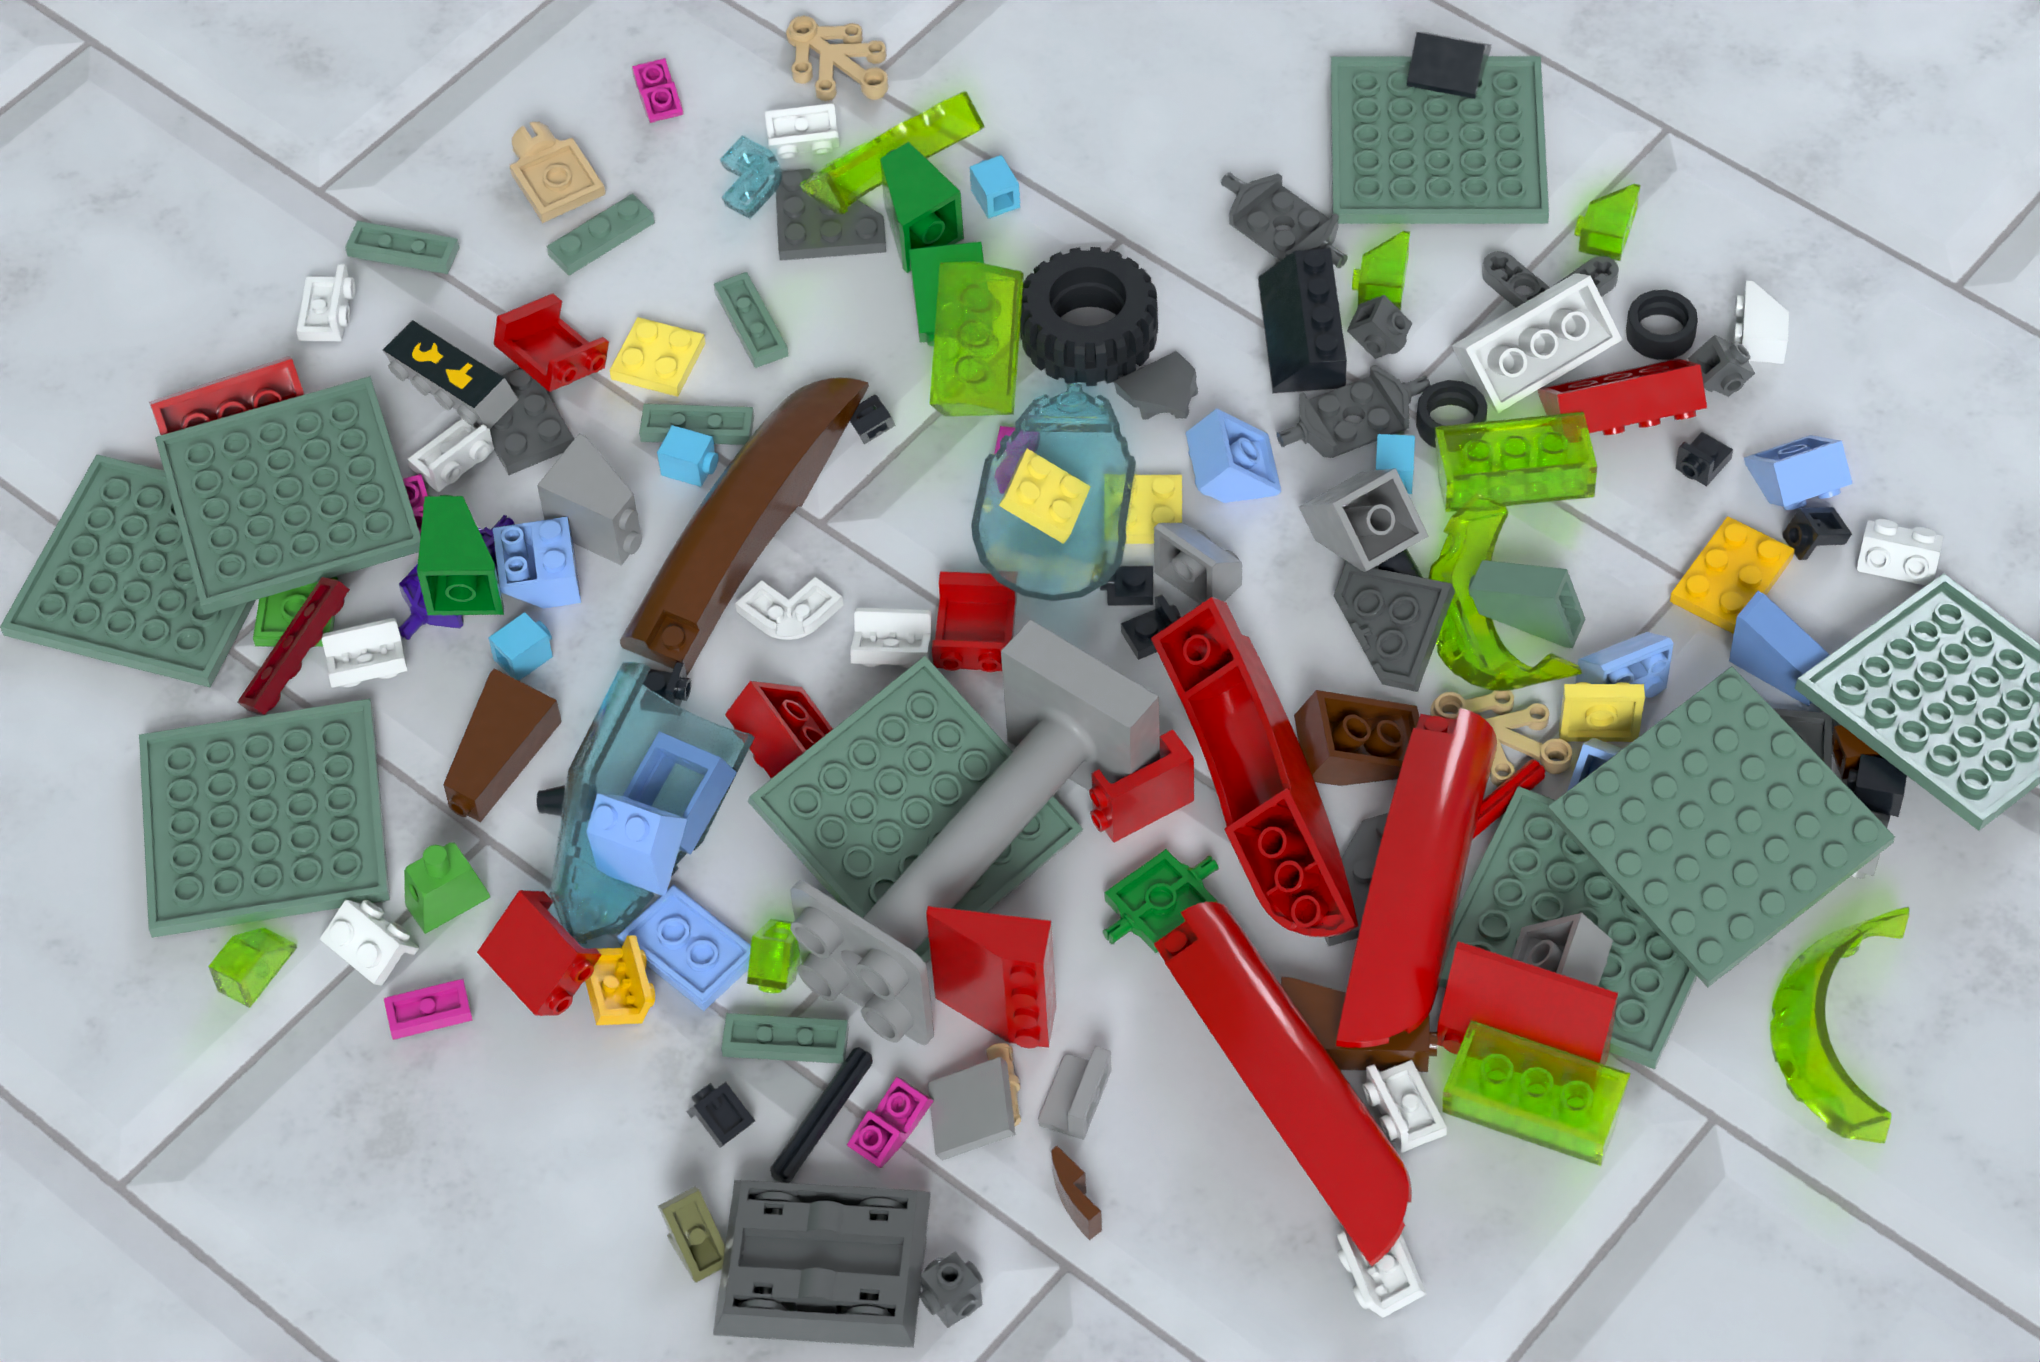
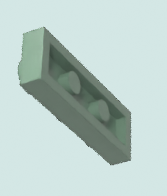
M631 194L546 246L548 256L570 276L655 223L654 214L634 194Z
M357 221L345 249L348 257L448 274L459 250L457 238Z
M745 272L714 283L715 294L754 368L788 357L787 345L748 273Z
M644 404L639 430L641 442H663L671 426L674 425L712 436L714 444L745 445L752 436L754 410L753 407Z
M726 1013L721 1046L722 1056L843 1064L849 1032L848 1020Z

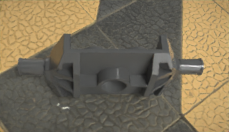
M1230 172L1224 175L1221 185L1236 194L1235 201L1229 212V224L1280 261L1293 251L1331 248L1333 264L1337 268L1345 265L1348 256L1332 246L1338 231L1339 216L1334 213L1331 218H1327L1282 186V175L1279 173L1251 181L1250 183L1242 182ZM1280 225H1287L1292 229L1278 231L1275 228Z
M1376 365L1371 366L1370 376L1309 400L1305 393L1299 394V423H1297V426L1277 432V440L1279 444L1281 443V447L1303 440L1304 444L1309 443L1323 457H1337L1377 441V434L1393 435L1408 429L1411 397L1423 393L1425 389L1431 386L1430 381L1424 375L1408 383H1401L1398 378ZM1354 415L1361 417L1363 420L1359 423H1352L1346 421L1345 418Z

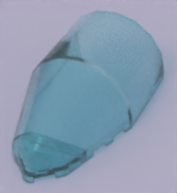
M1077 383L1068 384L1066 392L1050 399L1046 394L1035 398L1015 422L1014 432L1010 436L1005 435L1000 441V449L996 454H989L984 461L971 522L972 538L980 562L997 582L1023 596L1048 601L1083 597L1105 585L1122 564L1137 473L1135 458L1129 453L1128 442L1125 437H1122L1120 424L1109 399L1101 395L1094 398L1083 392L1082 385ZM1026 449L1031 450L1091 486L1071 535L1064 544L999 506L1016 465Z
M622 662L567 771L549 896L553 900V906L561 925L581 944H587V940L605 934L613 935L622 932L655 896L651 891L612 878L597 869L586 832L597 793L623 796L659 731L721 757L736 772H738L755 738L749 733L730 729L701 718L654 693L643 685L651 668L641 663ZM675 763L652 807L682 817L704 775ZM734 778L695 846L694 851L703 843ZM678 851L671 877L679 869L677 864L687 854L686 852Z

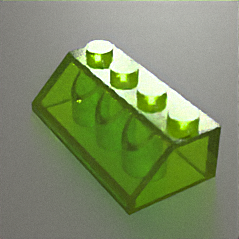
M976 261L940 263L930 405L944 417L1014 415L1023 272Z
M1584 412L1435 427L1439 485L1445 512L1595 497L1598 466Z
M1471 1020L1443 1090L1442 1112L1601 1166L1616 1127L1631 1073Z

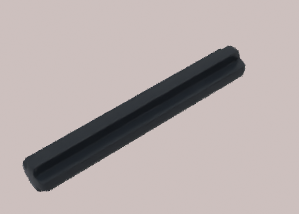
M856 1047L851 1051L770 1167L771 1176L781 1183L791 1182L872 1065V1055L868 1051L860 1047Z

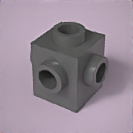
M1385 295L1358 305L1347 332L1372 357L1377 359L1390 353L1395 354L1405 346L1407 342L1406 336L1412 322Z
M1716 335L1711 337L1688 358L1690 362L1700 364L1704 388L1709 392L1716 391L1727 397L1739 391L1744 386V383L1755 375L1748 361L1751 357L1746 348L1738 342L1732 343Z
M956 1251L946 1258L940 1257L935 1259L920 1274L923 1291L920 1293V1298L927 1310L932 1315L937 1314L947 1328L968 1317L982 1306L980 1286L983 1283L982 1276L971 1261L964 1263Z

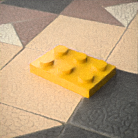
M1727 516L1671 592L1670 602L1734 634L1738 614L1757 591L1765 595L1768 594L1793 559L1795 549Z

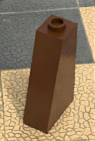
M495 668L490 672L443 784L448 806L455 814L461 817L469 816L480 823L561 724L562 720L556 699Z
M1281 977V986L1340 1070L1366 1071V1067L1375 1064L1378 1071H1385L1412 1060L1418 1072H1428L1429 1056L1437 1057V1032H1430L1429 1015L1414 1031L1409 1034L1403 1031L1391 1036L1387 1044L1364 1048L1336 1046L1346 992L1292 977Z

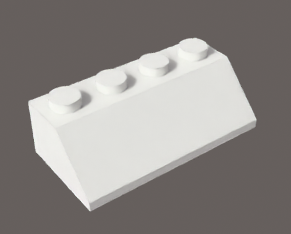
M1575 273L1453 344L1452 348L1469 380L1484 395V398L1494 411L1499 413L1622 341V338L1591 276Z

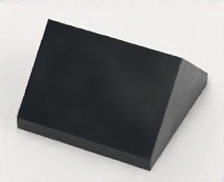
M1416 32L1407 86L1475 99L1490 54L1491 44L1427 32Z

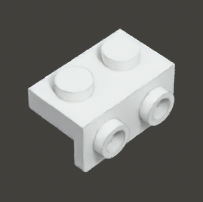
M834 103L765 111L770 156L777 155L778 158L787 159L796 157L798 152L812 151L813 154H827L832 152L833 148L840 147Z
M345 264L337 265L335 277L306 276L296 329L299 341H342L344 327H348L350 324L348 301L349 299H354L355 281L353 277L348 276Z
M460 419L408 458L409 468L417 475L421 474L423 480L439 492L447 485L456 482L463 473L475 464L484 461L494 451L490 429L484 424L476 428L474 425H470L463 419Z
M1868 520L1857 570L1863 573L1927 586L1935 578L1944 536L1937 535L1935 531L1929 528L1916 527L1908 529L1898 527V524L1891 520Z
M882 608L855 609V632L851 645V663L862 664L867 667H877L884 664L910 668L924 656L929 659L932 645L931 611Z
M395 618L324 633L321 638L332 688L338 686L353 687L362 681L378 677L389 679L397 676L400 672L407 671L404 648Z
M345 900L320 940L373 984L382 986L403 953L415 955L419 947L409 940L411 933L397 923H388L383 919L384 911L368 900H363L362 903Z
M1412 1060L1380 1073L1375 1064L1366 1067V1083L1362 1084L1364 1095L1371 1107L1377 1105L1382 1115L1380 1117L1381 1128L1389 1141L1395 1140L1401 1153L1447 1135V1126Z
M1345 1230L1337 1234L1342 1247L1338 1250L1339 1258L1349 1273L1352 1272L1357 1285L1353 1286V1291L1359 1304L1364 1309L1369 1308L1384 1318L1427 1294L1402 1234L1390 1251L1373 1266L1368 1263Z

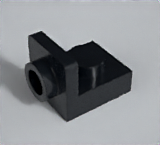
M873 395L861 402L850 420L864 445L896 426L888 410L877 395Z
M1701 432L1690 445L1683 442L1679 446L1675 469L1682 472L1687 478L1696 480L1707 487L1732 459L1733 449Z
M1834 507L1799 508L1783 531L1782 536L1787 544L1795 549L1794 554L1798 560H1807L1816 546L1845 545L1852 536V533Z
M1107 554V568H1100V591H1107L1108 606L1153 605V566H1115V554Z
M1161 594L1155 597L1154 610L1121 623V633L1139 660L1157 652L1151 638L1180 619L1181 615L1174 604L1169 605Z
M676 662L673 672L642 667L631 697L633 707L677 715L682 700L687 701L691 692V679L687 678L685 664Z
M724 1082L716 1089L711 1083L691 1097L695 1105L686 1111L691 1118L696 1115L720 1148L755 1122L727 1082Z

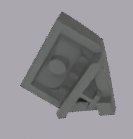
M1177 351L1114 381L1116 393L1134 408L1139 407L1142 420H1147L1159 413H1170L1175 415V419L1187 418L1190 412L1188 407L1190 400L1198 394L1195 368Z

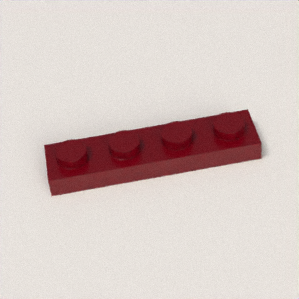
M321 577L237 701L238 704L248 711L261 715H266L268 711L277 705L281 697L280 692L289 679L298 674L302 667V660L310 648L317 645L321 640L323 629L330 618L342 609L345 602L344 598L350 590L338 580Z

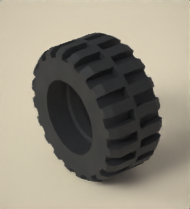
M1080 247L1072 248L1067 254L1059 252L1052 255L1048 263L1045 261L1041 262L1034 268V274L1030 273L1023 282V289L1020 291L1018 299L1020 339L1022 340L1025 354L1031 358V362L1039 370L1046 369V375L1056 380L1059 377L1063 378L1065 383L1071 385L1083 382L1086 383V386H1097V382L1106 381V384L1118 380V376L1122 374L1126 376L1136 371V364L1139 366L1143 365L1149 358V352L1155 348L1158 333V302L1155 285L1151 283V277L1143 268L1139 269V264L1129 257L1123 259L1120 252L1111 249L1109 253L1103 252L1101 247H1090V250L1082 251ZM1083 307L1102 308L1116 315L1105 323L1093 326L1075 325L1061 318L1064 314Z

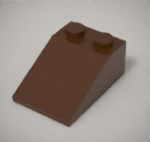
M1316 690L1294 714L1299 744L1314 781L1345 786L1398 779L1412 730L1418 724L1419 712L1417 706Z

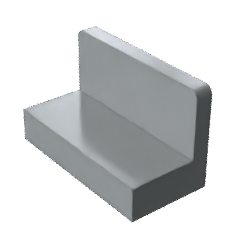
M1095 1046L1090 1060L1069 1054L1064 1055L1038 1118L1040 1127L1085 1139L1111 1074L1110 1050Z

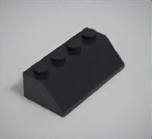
M1331 248L1293 251L1258 277L1272 393L1338 389L1346 386L1347 358Z

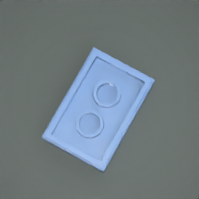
M674 884L667 890L666 896L661 895L617 936L619 944L623 946L627 935H636L639 948L644 950L646 955V966L703 1011L760 959L757 949Z

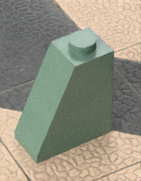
M1482 560L1476 575H1473L1470 579L1469 595L1473 598L1480 615L1563 647H1574L1585 622V616L1567 569Z

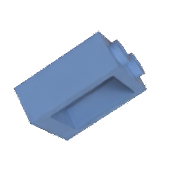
M659 731L623 796L652 806L675 763L704 775L703 780L682 815L683 818L687 819L679 850L691 855L737 772L721 757Z

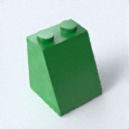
M910 142L889 151L880 158L885 210L902 268L906 273H909V249L953 245L964 239L961 192Z
M982 242L909 249L910 273L919 343L927 342L929 346H942L948 344L951 339L963 338L965 342H977L984 340L986 335H991L992 324Z
M451 495L425 496L417 574L427 615H504V605L494 561L464 497Z

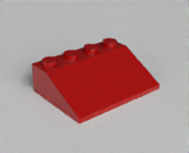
M927 906L926 916L935 999L1008 1043L1017 1044L1028 1049L1036 1047L1049 1048L1057 1006L1051 921Z
M1458 941L1438 1021L1437 1045L1444 1047L1453 1054H1466L1481 1059L1493 1067H1506L1521 1072L1532 1080H1545L1560 1085L1571 1093H1584L1594 1096L1609 1056L1618 993Z

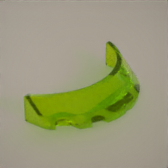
M966 91L960 92L933 105L920 114L896 124L882 134L865 141L816 170L810 177L800 182L802 192L838 215H843L848 212V207L882 185L880 158L889 151L910 142L927 159L979 132L985 126Z
M1477 493L1451 516L1443 531L1448 536L1439 559L1431 565L1428 579L1452 583L1455 589L1436 641L1438 655L1455 675L1460 676L1474 686L1495 691L1514 690L1582 674L1579 665L1553 653L1548 654L1534 667L1524 664L1505 647L1495 629L1493 620L1478 613L1474 600L1469 595V582L1471 577L1476 575L1482 560L1492 561L1498 536L1509 512L1505 505Z
M1909 907L1881 914L1839 929L1821 938L1801 953L1791 964L1783 976L1774 997L1771 1010L1774 1017L1770 1022V1042L1774 1060L1778 1062L1787 1080L1786 1086L1798 1102H1803L1813 1113L1827 1123L1826 1128L1843 1138L1885 1143L1891 1124L1892 1113L1866 1095L1850 1078L1839 1062L1832 1047L1826 1025L1825 1004L1827 989L1839 960L1854 955L1859 950L1864 939L1872 936L1902 939L1909 918Z

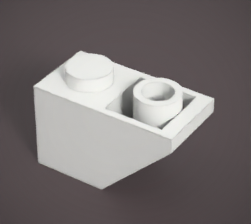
M1746 281L1744 295H1737L1735 317H1741V323H1735L1733 343L1738 342L1746 348L1751 357L1748 361L1784 364L1788 343L1789 311L1754 281Z

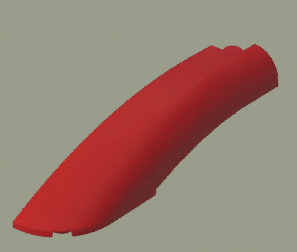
M1210 597L1154 635L1151 640L1184 706L1207 762L1227 827L1224 830L1256 897L1274 921L1290 931L1310 937H1333L1349 932L1359 926L1338 846L1305 756L1250 638L1242 635L1227 603Z
M1460 708L1457 719L1420 714L1417 727L1412 730L1373 871L1349 976L1336 1046L1364 1048L1387 1044L1391 1036L1406 1031L1408 1034L1414 1031L1423 1023L1432 1010L1450 947L1458 901L1479 812L1497 751V737L1494 729L1484 718L1472 711Z
M1204 902L1188 907L1180 912L1185 922L1155 942L1154 946L1237 1073L1368 1263L1371 1266L1375 1265L1390 1251L1405 1227L1403 1219L1407 1204L1412 1203L1411 1181L1403 1160L1287 995L1231 911L1225 905L1218 902Z

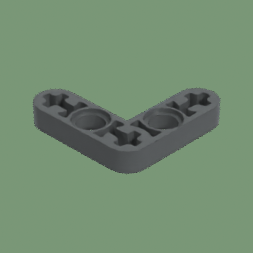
M1493 252L1484 258L1483 280L1515 308L1550 288L1506 252ZM1597 256L1587 261L1559 282L1575 273L1590 275L1600 296L1603 297L1617 284L1618 264L1609 257ZM1519 286H1528L1533 289V292L1529 295H1521L1514 289Z

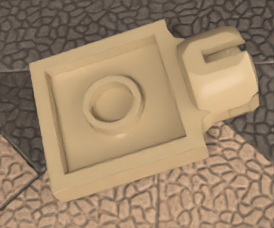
M530 122L531 128L537 135L533 138L524 125L514 133L512 146L519 160L509 165L510 172L542 223L605 195L603 183L573 138L559 141L555 139L548 126L541 122Z

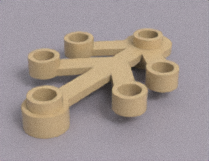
M799 16L790 22L786 35L788 42L796 47L795 63L791 68L792 77L795 82L804 84L813 78L812 65L809 62L810 48L820 54L819 80L815 83L818 99L830 101L837 94L836 83L833 80L834 65L861 85L862 93L871 100L881 99L888 91V76L884 70L880 68L865 70L848 58L866 57L867 61L872 64L882 63L886 59V46L883 42L875 40L869 43H862V28L858 24L850 23L845 26L819 27L815 20L808 16ZM842 39L844 44H829L825 40Z
M1498 688L1492 694L1467 700L1457 693L1446 692L1439 695L1433 701L1430 709V715L1457 719L1460 708L1476 714L1492 710L1500 715L1485 719L1492 726L1497 737V751L1490 775L1491 782L1495 786L1499 787L1515 773V768L1507 761L1501 744L1540 760V764L1551 774H1560L1571 765L1572 748L1568 742L1554 738L1542 744L1511 730L1523 726H1528L1533 730L1546 728L1549 722V710L1543 704L1535 703L1527 709L1510 713L1514 706V695L1506 688ZM1505 699L1508 703L1500 704L1496 700ZM1445 712H1453L1455 714H1446ZM1534 714H1539L1543 716V718L1534 719L1531 716ZM1557 758L1561 761H1552L1550 759ZM1505 771L1509 775L1499 776L1497 772Z

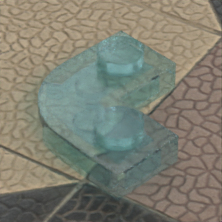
M742 135L720 159L724 169L739 176L738 180L721 198L726 207L751 219L778 189L782 178V171L775 155L769 149Z

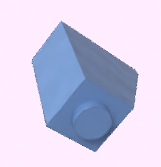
M1757 591L1737 616L1729 662L1809 707L1812 702L1794 689L1796 682L1800 676L1830 654L1765 594Z

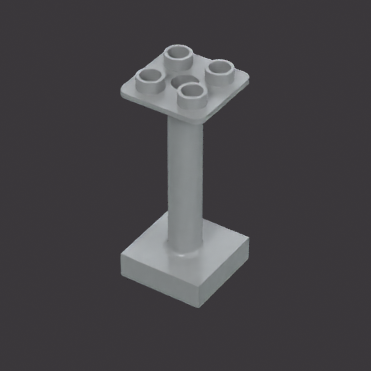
M1029 620L1001 651L1007 741L1016 746L1011 754L863 918L804 881H798L791 888L790 893L795 919L791 924V931L799 944L802 963L797 971L800 978L810 990L823 999L833 1001L841 993L863 1007L861 1014L865 1022L874 1032L890 1042H898L906 1035L913 1041L926 1045L934 1037L927 967L919 955L915 953L916 949L929 936L926 916L927 906L953 909L1068 779L1089 791L1092 788L1091 773L1098 769L1109 783H1115L1160 759L1159 696L1032 620Z

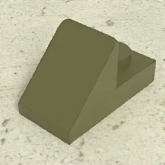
M694 1186L658 1205L670 1232L667 1237L693 1281L697 1283L721 1270L725 1244L700 1190Z

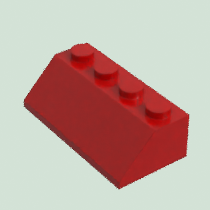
M288 356L150 401L149 404L159 433L164 435L302 396L304 392L293 360Z
M1679 358L1538 389L1539 398L1554 435L1564 439L1567 438L1568 443L1586 441L1590 439L1589 433L1603 431V435L1619 434L1625 432L1626 425L1638 423L1640 428L1661 424L1660 418L1674 415V420L1693 418L1696 416V410L1707 408L1700 364Z
M749 681L725 714L733 725L736 736L746 743L754 754L753 759L765 769L771 779L833 730L805 690L799 686Z

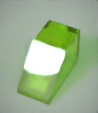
M1631 184L1590 201L1586 215L1578 216L1574 236L1580 237L1578 252L1605 256L1621 261L1638 210L1641 185Z
M1402 231L1363 254L1361 269H1354L1352 290L1358 291V305L1385 295L1401 310L1409 258L1410 231Z
M770 919L752 936L747 984L758 985V989L762 992L781 993L782 989L787 990L796 980L801 957L798 941L791 931V924L793 922Z
M265 927L232 936L208 966L217 991L250 1008L297 949V945Z

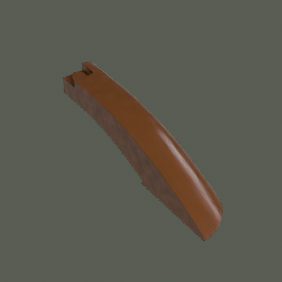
M852 378L819 380L796 390L778 405L730 462L683 530L622 635L620 645L623 649L674 669L676 662L684 663L686 675L689 674L722 613L747 573L798 506L802 507L865 395L869 387L868 382Z

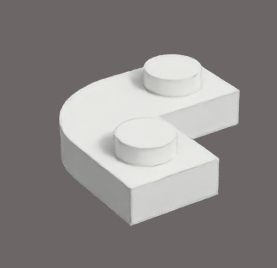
M814 577L789 600L761 580L739 599L735 606L736 612L765 634L777 639L792 640L813 633L844 604L843 596Z

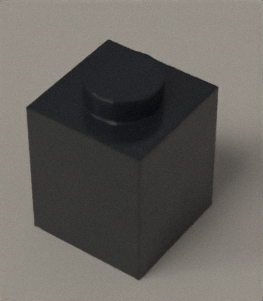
M1861 754L1858 769L1850 768L1847 787L1869 810L1899 817L1907 775L1885 758Z

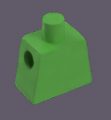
M450 842L443 847L440 845L429 846L423 852V858L408 865L404 870L405 906L424 934L491 898L489 892L455 842Z

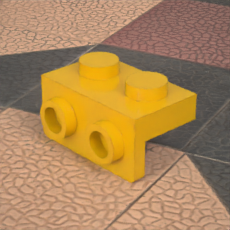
M627 935L622 948L597 949L601 953V957L594 965L593 974L585 981L596 1025L643 1023L649 1008L653 1007L655 1003V989L653 984L648 982L645 971V952L639 948L636 935Z

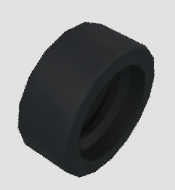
M1652 290L1641 294L1632 302L1628 311L1626 323L1627 340L1635 351L1648 358L1671 360L1679 357L1692 347L1696 337L1698 323L1696 308L1689 299L1677 292ZM1652 315H1666L1679 321L1683 329L1671 335H1659L1645 329L1640 321Z
M1455 380L1437 382L1425 389L1418 399L1416 419L1418 433L1429 446L1441 451L1457 452L1469 449L1477 444L1485 434L1488 405L1484 395L1475 386ZM1454 405L1467 409L1474 416V419L1466 425L1450 427L1435 422L1430 417V413L1438 407Z

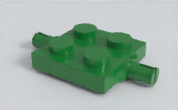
M1165 849L1104 892L1105 902L1120 918L1103 930L1106 940H1109L1110 944H1114L1127 933L1132 932L1157 953L1158 950L1154 943L1185 922L1180 912L1198 903L1218 902L1205 889L1202 882L1203 879L1219 869L1215 860L1212 861L1211 856H1207L1203 861L1191 868L1179 862Z

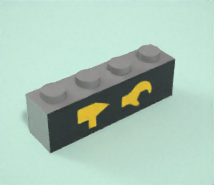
M414 320L383 349V352L391 362L388 368L401 381H404L406 378L409 379L420 393L425 396L429 393L432 394L436 401L446 410L454 408L460 417L470 425L476 422L480 426L484 424L491 429L518 401L517 396L503 376Z

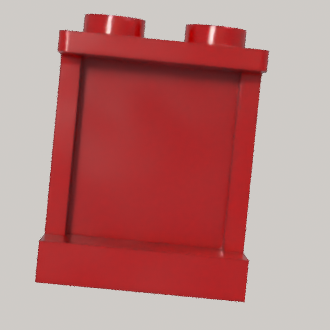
M553 293L497 316L493 343L495 347L549 392L604 369L609 341L604 337L588 342L560 319L562 300Z
M940 571L938 617L935 640L932 641L933 665L936 668H943L949 671L959 669L982 670L985 672L1002 671L1001 651L1013 639L1017 606L1016 575Z
M1173 729L1160 736V759L1115 783H1109L1099 769L1091 773L1092 788L1089 789V794L1093 802V810L1090 811V816L1098 831H1105L1113 843L1194 801V756Z
M519 890L477 953L535 1016L560 1015L570 1007L573 1001L572 997L581 984L593 974L594 965L601 957V953L596 948H583L551 915L548 909L554 901L544 891Z

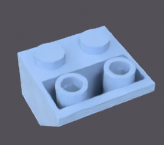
M568 516L493 528L501 593L543 609L581 603L574 545Z
M1645 632L1578 659L1576 683L1616 684L1626 682L1630 684H1644L1645 697H1654L1667 688L1674 643L1670 637Z

